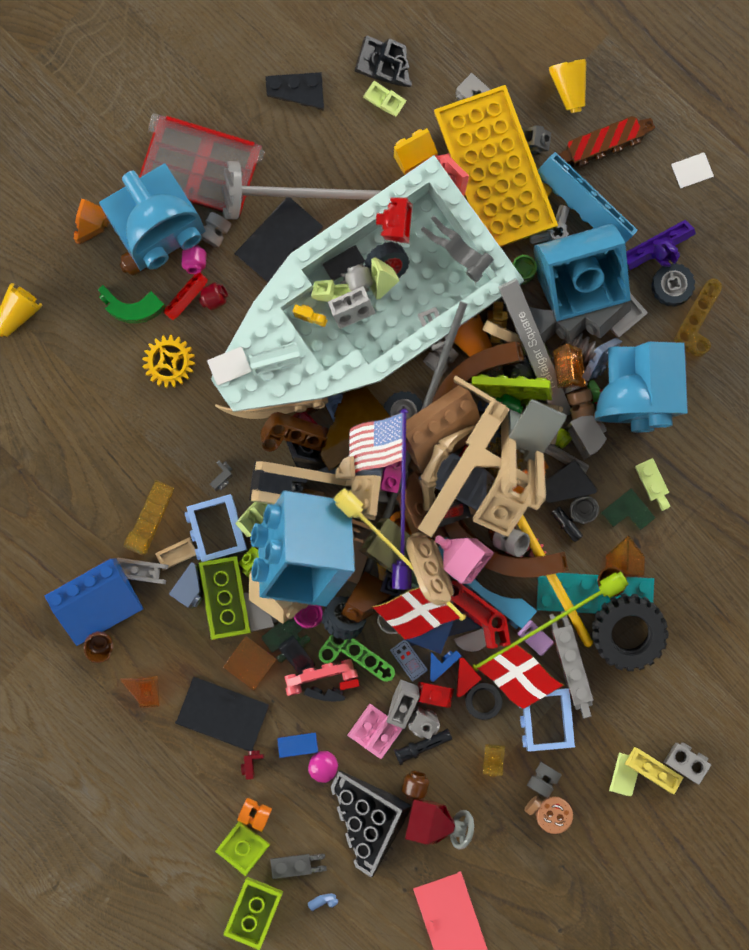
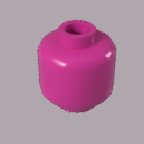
M199 245L183 250L181 264L183 269L190 274H197L204 270L206 267V251Z

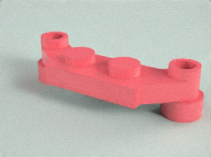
M352 659L343 660L340 665L333 666V663L324 664L321 666L322 669L315 671L314 668L305 669L303 674L298 676L296 674L285 676L287 696L302 693L301 684L342 674L343 681L358 678V673L354 669Z

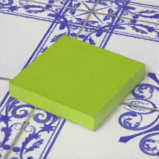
M238 822L215 852L246 876L270 844L247 825Z

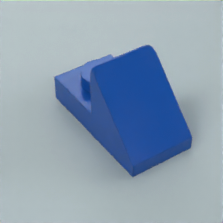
M450 650L442 658L444 662L441 663L431 652L430 680L434 682L461 655L457 651L452 652Z

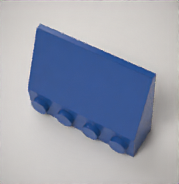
M117 558L105 561L45 595L52 612L76 646L84 643L88 635L96 631L104 632L143 610Z

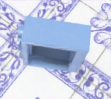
M231 494L187 506L185 517L187 523L192 525L193 530L190 531L192 541L197 543L198 548L195 549L198 560L206 562L248 551L243 532L235 524L239 517ZM226 503L237 546L207 555L195 511Z
M569 688L557 689L547 695H560L565 742L533 744L530 706L523 709V716H520L521 728H525L522 742L523 747H526L527 751L575 747Z

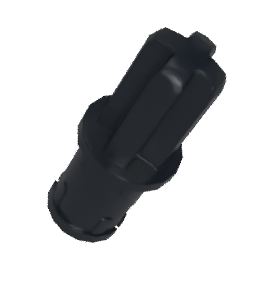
M560 506L551 513L560 524V529H564L573 542H577L582 538L583 535L572 522L573 519L570 520Z

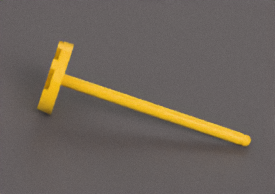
M522 515L517 524L522 532L529 535V546L535 557L545 556L524 515ZM547 575L546 577L564 610L567 611L572 608L573 604L557 575ZM574 610L568 614V617L580 639L584 642V646L590 647L593 644V640L577 611Z

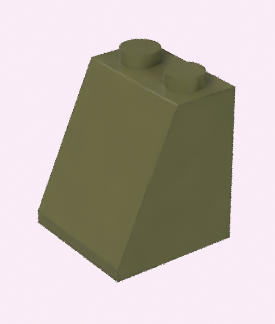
M388 518L379 519L375 528L400 551L401 528ZM373 530L359 550L391 573L392 564L400 559ZM405 531L404 556L410 561L406 550V541L411 535Z

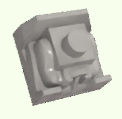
M581 416L571 421L565 427L566 431L570 433L572 441L583 460L598 452L607 439L604 435V432L607 431L605 425L602 422L597 423L593 416Z

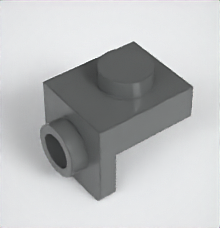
M219 460L216 463L223 472L210 483L216 491L218 489L223 490L229 484L228 480L233 476L230 473L233 469L225 461L221 463Z

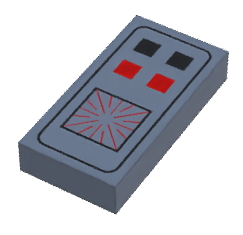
M405 639L390 649L412 682L428 671Z

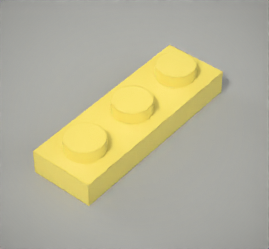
M634 747L625 765L671 794H675L684 778Z

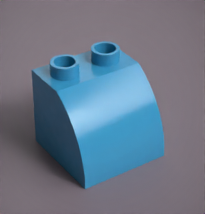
M613 224L534 246L537 277L556 321L631 301L626 246L620 232Z

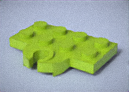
M484 374L472 376V386L490 397H495V399L497 397L500 398L503 394H509L518 398L521 404H525V406H528L529 402L533 399L552 400L551 383L546 378L528 379L523 376L508 378L503 375L489 377Z

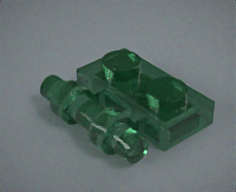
M294 618L288 619L284 623L280 622L261 637L272 653L292 635L303 648L306 647L305 644L311 641L307 634L302 638L298 636V633L303 628L297 624ZM282 653L276 657L280 664L286 660Z

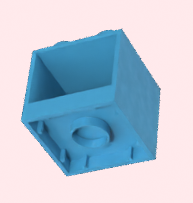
M283 491L274 505L268 504L266 506L263 522L261 524L255 523L251 532V545L259 548V558H255L253 562L251 577L252 581L259 582L260 598L327 606L354 572L352 517L348 518L336 506L334 498Z

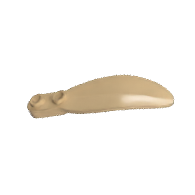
M328 397L233 412L227 406L215 404V406L234 416L263 419L269 418L274 412L287 414L294 411L304 412L306 408L311 407L314 409L324 408L325 404L328 403Z

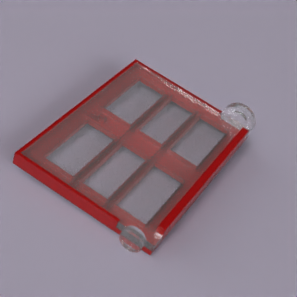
M153 113L148 129L149 132H153V136L139 178L165 163L191 203L223 212V208H226L222 194V185H226L223 175L224 168H228L226 161H239L242 186H250L257 162H262L265 151L262 150L261 145L255 144V142L173 117ZM244 195L241 196V208L239 217L241 215L247 197Z

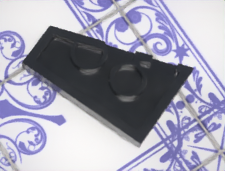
M322 72L266 76L267 97L287 102L291 101L324 111Z

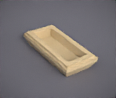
M190 537L155 553L159 563L168 565V568L196 556L195 547Z

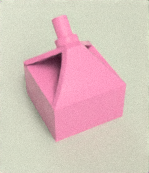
M437 536L435 542L444 549L443 569L461 584H471L494 554L493 551L475 538L444 539L441 536Z

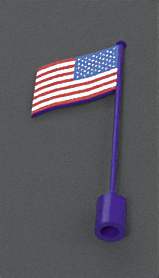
M402 409L401 414L388 419L362 423L351 428L349 457L354 456L355 473L367 469L386 467L402 461L400 552L403 555L405 542L406 413H408L406 409ZM400 558L396 560V563L392 564V588L411 589L412 569Z

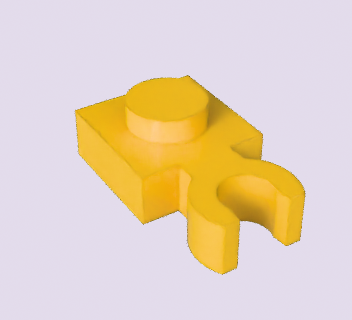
M295 304L292 311L296 318L312 324L316 323L322 327H325L328 321L326 316L314 313L311 307L304 304L301 306Z

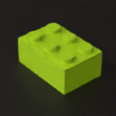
M247 877L223 935L260 950L283 891Z

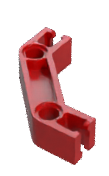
M451 581L455 593L451 596L450 602L483 628L486 648H498V645L495 644L496 631H498L501 641L499 646L511 645L506 617L460 582ZM493 618H496L498 621L495 628L492 626Z

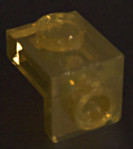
M485 744L483 774L491 777L503 775L505 746Z

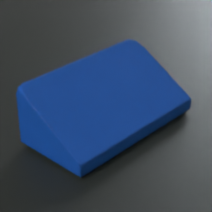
M316 733L277 738L279 758L318 753Z

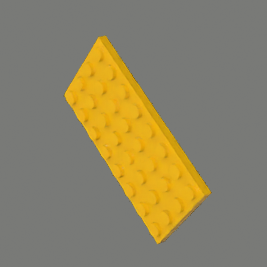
M506 85L434 109L450 157L469 175L465 191L466 200L500 247L558 227Z

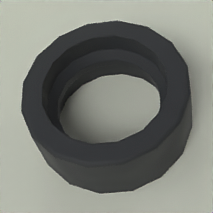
M487 683L474 685L467 692L465 698L468 712L481 720L495 717L501 710L503 703L499 690ZM480 690L490 691L495 697V705L487 713L478 712L472 704L473 696Z

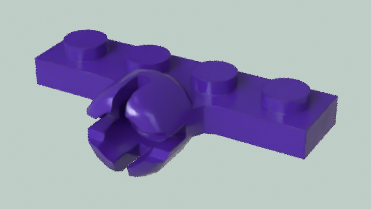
M684 220L626 252L628 269L631 270L652 258L656 259L660 265L670 267L671 264L668 261L675 264L680 256L676 245L696 234L695 229Z

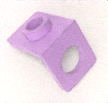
M530 620L519 631L518 635L522 638L538 627ZM542 630L524 640L540 656H543L554 644V641Z

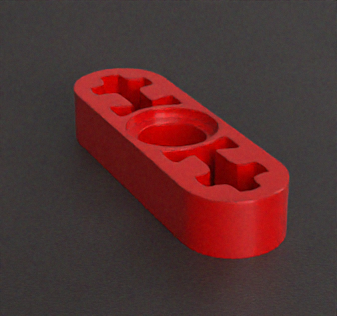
M201 272L195 274L167 305L164 314L171 320L176 319L203 289L208 279Z

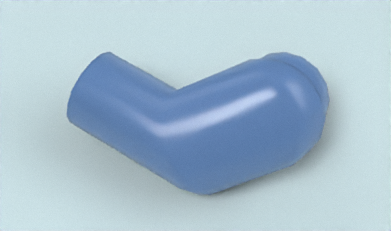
M333 893L324 894L309 901L308 906L312 911L325 903H328V906L332 908L338 904V900Z

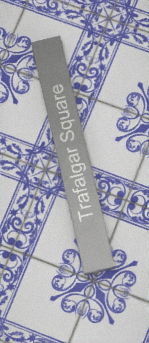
M515 278L498 288L536 378L542 377L550 380L553 396L552 400H546V403L563 407L562 413L568 416L571 414V408L519 282Z

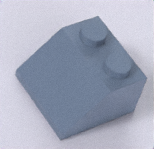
M191 562L169 595L192 609L201 603L203 591L199 568Z

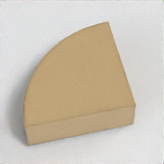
M354 456L346 457L342 460L339 468L336 469V477L356 476Z

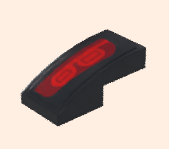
M459 500L453 502L439 527L472 517L468 505Z

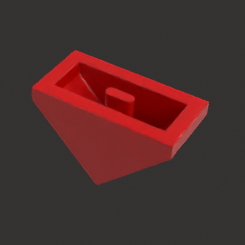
M459 658L457 697L463 696L481 680V677L464 658Z

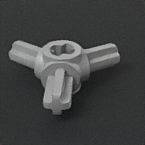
M559 205L555 217L558 227L553 229H558L560 231L559 235L554 236L553 233L555 231L551 229L529 237L530 243L552 241L568 236L569 233L565 223L570 210L569 207L565 205Z

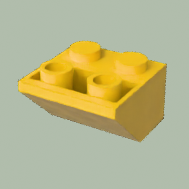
M419 129L412 134V137L407 140L403 138L396 142V146H394V158L404 175L433 155L438 156L428 129L423 131Z

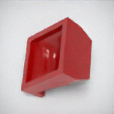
M390 198L391 203L387 206V210H384V213H377L376 225H382L384 231L381 232V236L385 240L409 244L413 205L408 198Z

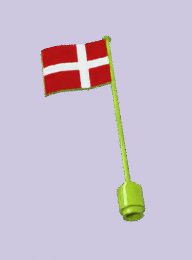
M621 571L611 574L600 581V591L479 664H473V669L484 673L497 684L512 702L525 709L562 687L563 684L551 677L539 662L518 644L601 594L604 597L608 595L609 598L625 590L629 583Z

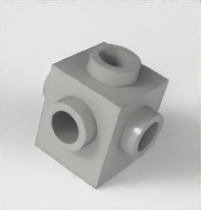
M417 706L409 718L408 726L416 736L420 738L425 737L430 740L432 735L438 732L440 723L434 711L430 709L424 710Z

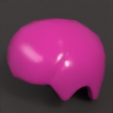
M309 604L305 609H301L296 613L293 618L300 626L313 628L322 622L323 608L319 605Z
M319 751L314 754L308 765L311 778L322 783L333 779L338 769L336 757L328 751Z

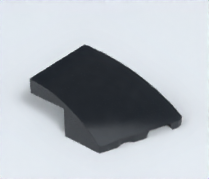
M366 35L363 39L354 71L394 85L411 87L412 85L408 73L409 63L406 58V45L390 38L385 42H381Z

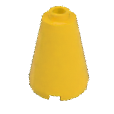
M580 59L574 62L550 66L549 72L566 110H570L571 113L582 111L581 107H585L586 60Z
M14 283L9 285L0 306V337H8L42 307L41 303L39 305L35 303L37 299L20 286L18 289L14 288Z

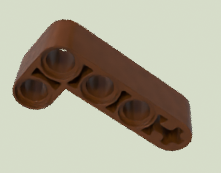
M274 412L269 416L260 432L262 448L265 451L272 452L277 450L283 440L321 452L327 443L326 437L329 428L281 412Z

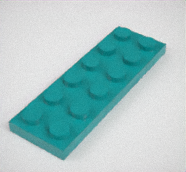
M556 574L573 606L600 591L597 583L599 575ZM538 577L536 610L565 611L547 577ZM626 577L629 585L626 586L622 594H627V596L638 594L639 597L642 598L644 596L653 603L654 578ZM601 594L576 609L577 613L596 614L597 611L602 609L601 605L604 602L608 604L611 600L608 596L604 597Z

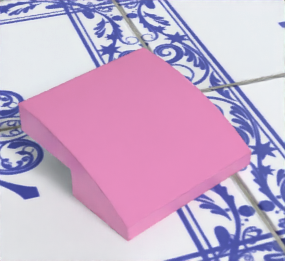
M369 704L348 733V736L382 759L403 728L387 723L388 716L372 704Z

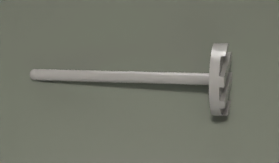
M226 161L228 168H224L223 172L226 185H222V194L226 208H223V214L225 219H238L242 195L369 200L381 191L242 186L239 161Z

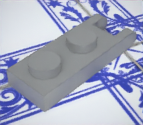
M117 558L127 579L166 584V580L159 579L160 568L168 569V565Z

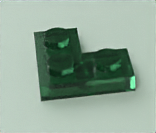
M632 488L601 512L612 527L629 516L638 529L641 530L655 519V516Z

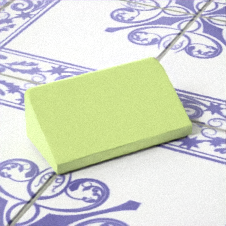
M619 753L609 791L632 796L638 772L625 765L630 755Z

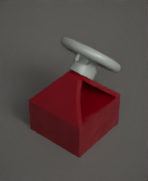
M414 800L405 839L428 845L437 844L450 835L453 846L457 849H464L469 845L473 837L474 820L471 813L467 810L459 811L452 819L446 805L428 800ZM462 816H465L463 822L459 821ZM467 826H468V833H467V836L465 837L466 828H467ZM456 837H460V843H458Z

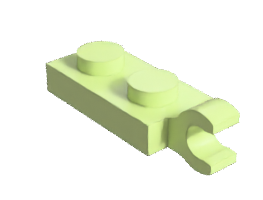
M652 458L636 465L635 469L650 500L656 499L661 511L668 509L670 504L664 495L668 494L669 491L654 459Z

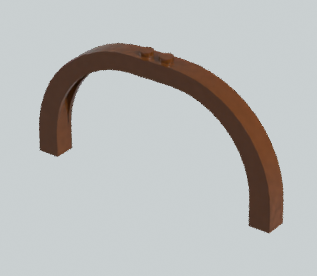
M514 341L480 351L463 361L445 378L438 388L432 403L458 386V384L454 383L455 376L470 384L472 376H478L501 366L524 361L520 342ZM435 488L434 493L437 498L441 491ZM464 520L444 526L451 539L475 538L493 551L494 554L484 567L497 573L515 577H540L569 571L565 552L539 557L511 556L491 548L478 539L465 524Z

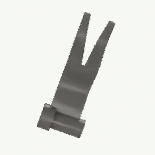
M433 215L431 219L438 229L451 240L440 238L425 227L421 231L431 241L444 247L453 259L468 269L466 271L467 276L473 281L478 282L483 276L482 273L494 259L488 253L481 255L469 247L457 232L445 227Z

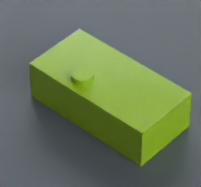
M237 556L198 563L211 640L249 634L250 627Z

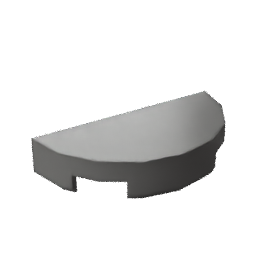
M483 628L454 639L457 646L469 652L479 651L486 646Z

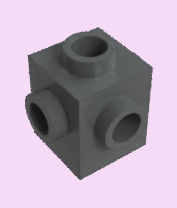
M538 125L522 128L531 154H541V152L549 151L551 132Z

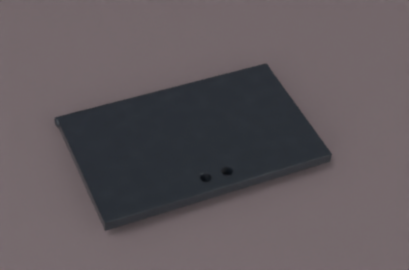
M286 197L234 255L238 256L268 283L287 257L296 250L294 248L298 249L313 239L324 226L291 199V197Z
M193 676L175 724L241 749L253 751L269 704Z

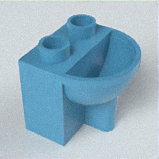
M165 163L140 178L135 171L127 172L122 177L125 187L99 202L107 219L140 271L146 267L151 270L161 267L169 259V253L179 247L183 250L194 247L201 241V234L206 232L200 216Z
M647 342L636 347L615 346L608 348L609 384L599 396L596 411L594 412L596 421L631 423V432L644 433L655 431L654 428L673 426V417L687 413L684 343Z

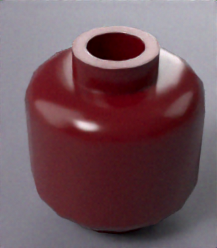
M214 282L200 291L201 297L199 301L204 308L207 307L209 310H215L226 304L228 292L222 284L219 285Z

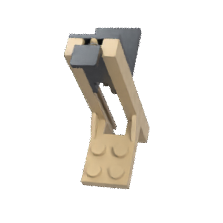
M264 461L254 462L249 501L274 505L283 491L300 493V491H303L301 484L306 483L307 480L351 487V492L363 503L361 514L367 520H375L381 476L336 477V474Z

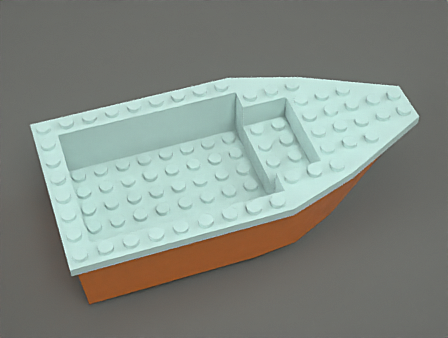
M433 155L292 252L255 299L226 352L242 346L251 368L248 355L296 342L302 363L254 376L252 371L218 386L213 376L211 381L233 412L319 400L382 381L431 347L432 344L437 343V341L449 334L460 301L467 303L461 326L502 298L499 286L515 278L520 285L524 282V279ZM390 198H408L413 205L409 244L397 242L403 247L409 257L410 264L408 269L399 278L400 281L381 299L376 300L372 290L368 287L369 291L367 294L376 314L340 329L333 317L328 302L311 297L314 281L331 280L322 264L354 245L357 246L364 260H366V256L376 246L385 242L395 243L394 241L385 240L381 236V232L384 230L382 225H376V215L387 210V206L391 203ZM433 215L445 227L457 232L469 247L481 255L488 253L494 259L482 273L483 276L478 282L473 281L467 276L466 271L468 269L453 259L444 247L431 241L421 231L425 227L434 235L449 241L451 240L438 229L431 219ZM341 276L333 281L334 284H340L341 281H344V277ZM295 304L299 306L302 304L312 308L314 313L326 316L328 320L326 326L322 327L316 323L312 324L296 318L292 312ZM436 307L440 316L436 318L434 313H431L433 319L431 322L428 321L427 316H424L427 325L423 327L418 314Z

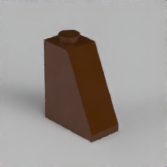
M364 572L341 614L359 623L377 612L373 606L389 602L395 597L380 591L382 580Z

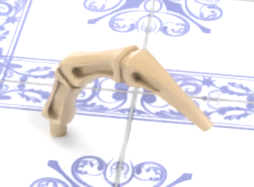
M475 425L439 440L438 445L434 446L432 457L420 476L421 480L419 481L422 487L423 508L425 511L430 510L436 500L434 491L437 484L435 481H437V473L441 463L449 456L448 453L452 452L456 443L474 430Z

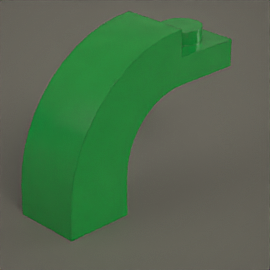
M104 285L98 289L101 294L99 298L106 305L110 303L105 310L122 322L133 324L147 322L157 317L166 308L152 291L139 302L126 304L117 300Z

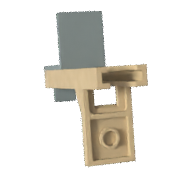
M535 400L529 402L523 414L511 409L501 423V468L491 490L473 516L474 522L509 537L528 506L539 509L546 498L544 452L566 419L565 414ZM516 449L524 453V460L527 461L528 485L522 495L513 491V487L515 488L517 485Z

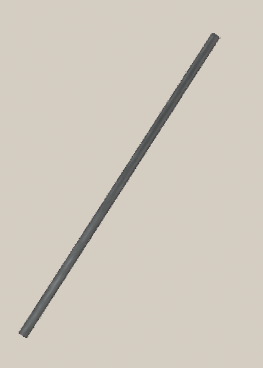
M460 301L421 410L433 401L467 307L465 302ZM406 450L405 476L412 459L408 450ZM401 481L398 493H391L382 518L390 519L397 501L396 498L401 490ZM369 557L363 574L364 572L370 574L375 561Z

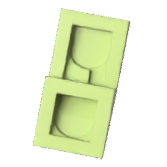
M375 80L363 96L372 104L395 117L406 102L401 96L392 90H387Z
M333 280L314 281L311 297L328 302L351 291L348 284L335 285Z
M254 502L237 520L235 524L246 537L251 536L255 523L261 524L263 522L264 512L268 504Z

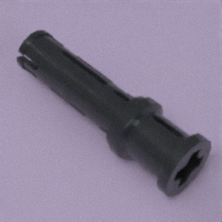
M447 728L442 732L432 735L430 740L426 738L417 743L409 742L407 746L393 750L401 766L403 762L412 758L417 759L419 754L453 739Z

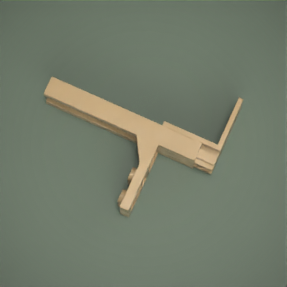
M457 376L454 378V383L486 401L489 405L466 441L468 445L466 451L418 530L430 537L436 532L474 468H501V458L489 452L486 448L510 409ZM516 468L517 484L525 489L528 485V475Z

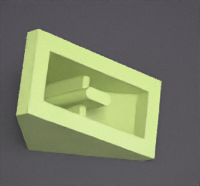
M376 257L372 258L371 275L373 285L370 286V289L377 300L381 299L400 280L392 267Z

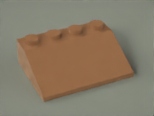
M460 385L406 420V448L420 474H423L432 457L434 446L438 445L439 440L469 426L475 425L476 427L480 420L478 408L470 392ZM472 432L459 440L448 455L466 445V441Z

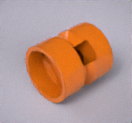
M247 797L237 821L245 825L250 823L252 828L262 832L272 808L264 804L259 806L257 801ZM252 810L256 811L254 818L250 816Z

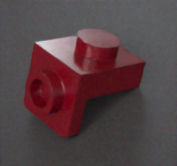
M260 750L248 751V755L244 756V764H241L242 776L245 775L246 780L255 778L253 759L264 758V753L260 754Z

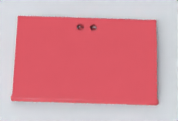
M461 871L413 888L434 950H487Z

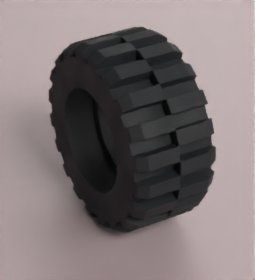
M621 594L620 598H610L611 601L608 604L604 602L601 605L602 609L595 614V621L592 622V638L598 653L606 660V663L611 666L614 665L619 670L626 668L627 671H634V668L639 670L645 669L644 665L646 664L653 665L656 657L660 659L663 655L662 649L667 647L666 639L669 638V632L667 631V622L658 607L646 597H639L638 594H632L631 596ZM631 615L642 618L648 627V634L643 643L631 649L617 646L612 639V629L615 623L621 618Z

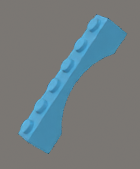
M440 545L438 548L443 559L444 549ZM476 579L471 584H463L469 590H475L480 594L479 597L491 603L497 611L510 619L508 623L516 629L518 627L522 629L537 612L536 609L522 598H509L495 594L483 587Z

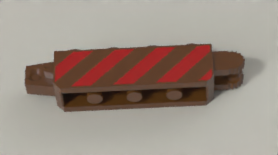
M631 116L570 140L566 150L558 155L569 165L571 164L572 167L578 166L580 168L589 164L588 161L593 159L598 161L605 158L608 153L613 152V154L623 151L626 146L634 147L639 145L645 135L655 130V125L651 118L638 121V118Z

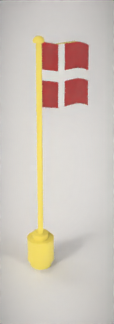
M342 489L333 499L336 502V506L348 518L359 516L413 570L411 562L361 514L363 503L350 490ZM420 587L409 590L389 602L373 606L405 640L420 636L441 624L466 618V615L462 614L450 601L442 606L428 601Z

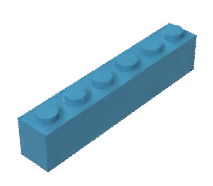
M556 152L538 169L541 181L547 183L552 188V191L557 196H561L566 201L567 206L578 212L580 218L584 222H588L593 229L613 224L620 232L625 243L638 231Z

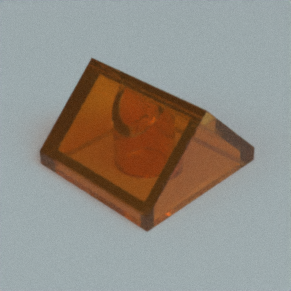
M565 344L553 350L557 387H586L585 379L582 377L584 374L582 349L571 344Z

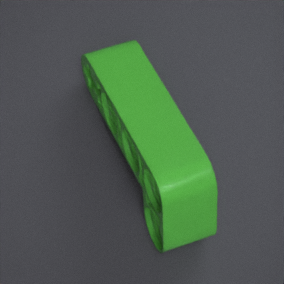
M330 635L319 651V658L324 663H332L340 652H343L382 681L388 682L395 676V670L390 664L355 639H346L342 644L338 645L334 642V635ZM352 645L360 647V653L357 656H353L349 652V648ZM330 649L333 652L331 660L323 658L322 653L324 650ZM368 656L375 657V666H366L365 659ZM380 661L384 663L381 665L382 668L391 669V677L386 676L383 678V673L380 670L377 673L373 671L378 667Z

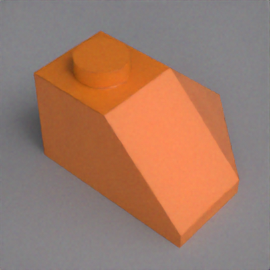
M81 198L75 220L78 231L74 232L73 239L76 243L81 244L104 232L105 227L109 225V220L100 206Z

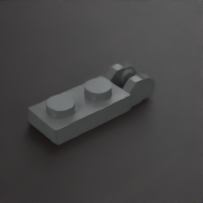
M302 854L271 858L272 877L276 879L326 871V866L311 867L310 860H323L325 854Z

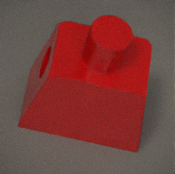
M418 681L420 694L418 702L451 708L454 689Z

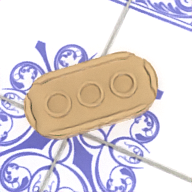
M416 532L408 537L406 550L419 587L428 601L438 606L445 605L453 596V586L448 573L443 569V559L439 548L433 540L427 538L428 535Z

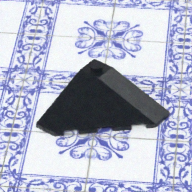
M339 770L331 785V791L333 795H337L340 806H337L340 820H345L348 832L345 835L349 848L353 847L357 858L353 860L355 867L372 878L404 824L411 805L393 794Z

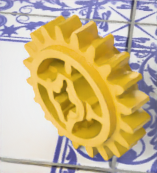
M163 335L162 342L155 338V346L150 343L148 344L151 351L144 350L148 357H143L142 360L148 363L143 365V368L149 369L145 374L147 376L153 375L151 377L152 382L158 379V386H161L164 382L166 388L169 387V383H172L173 387L176 388L177 381L183 385L182 378L189 380L187 373H194L190 366H195L196 364L190 360L194 359L195 355L189 354L192 351L191 347L185 348L187 346L186 341L180 344V337H177L174 341L172 335L169 336V340H166ZM173 347L180 351L170 353L165 348ZM159 352L160 360L158 364L154 366L155 357ZM165 355L172 360L173 368L167 364ZM184 358L183 367L178 371V363L181 361L180 359ZM170 371L173 376H163L158 372Z

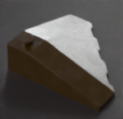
M366 386L342 393V401L338 403L334 414L336 418L333 425L330 426L326 437L327 443L320 453V457L328 471L338 468L342 460L349 457L351 428L362 423L385 420L391 417Z

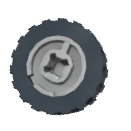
M675 263L671 264L670 267L662 266L652 279V293H654L656 300L658 299L661 304L673 307L682 305L693 294L695 289L694 275L688 267L686 268L682 264Z
M400 391L389 397L383 408L391 417L401 414V410L406 409L408 411L406 413V420L421 411L423 404L417 395L411 394L408 391Z

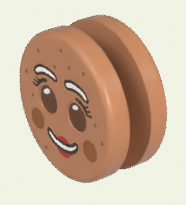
M552 796L542 800L540 808L536 811V820L544 831L551 834H559L570 827L573 820V811L564 799Z

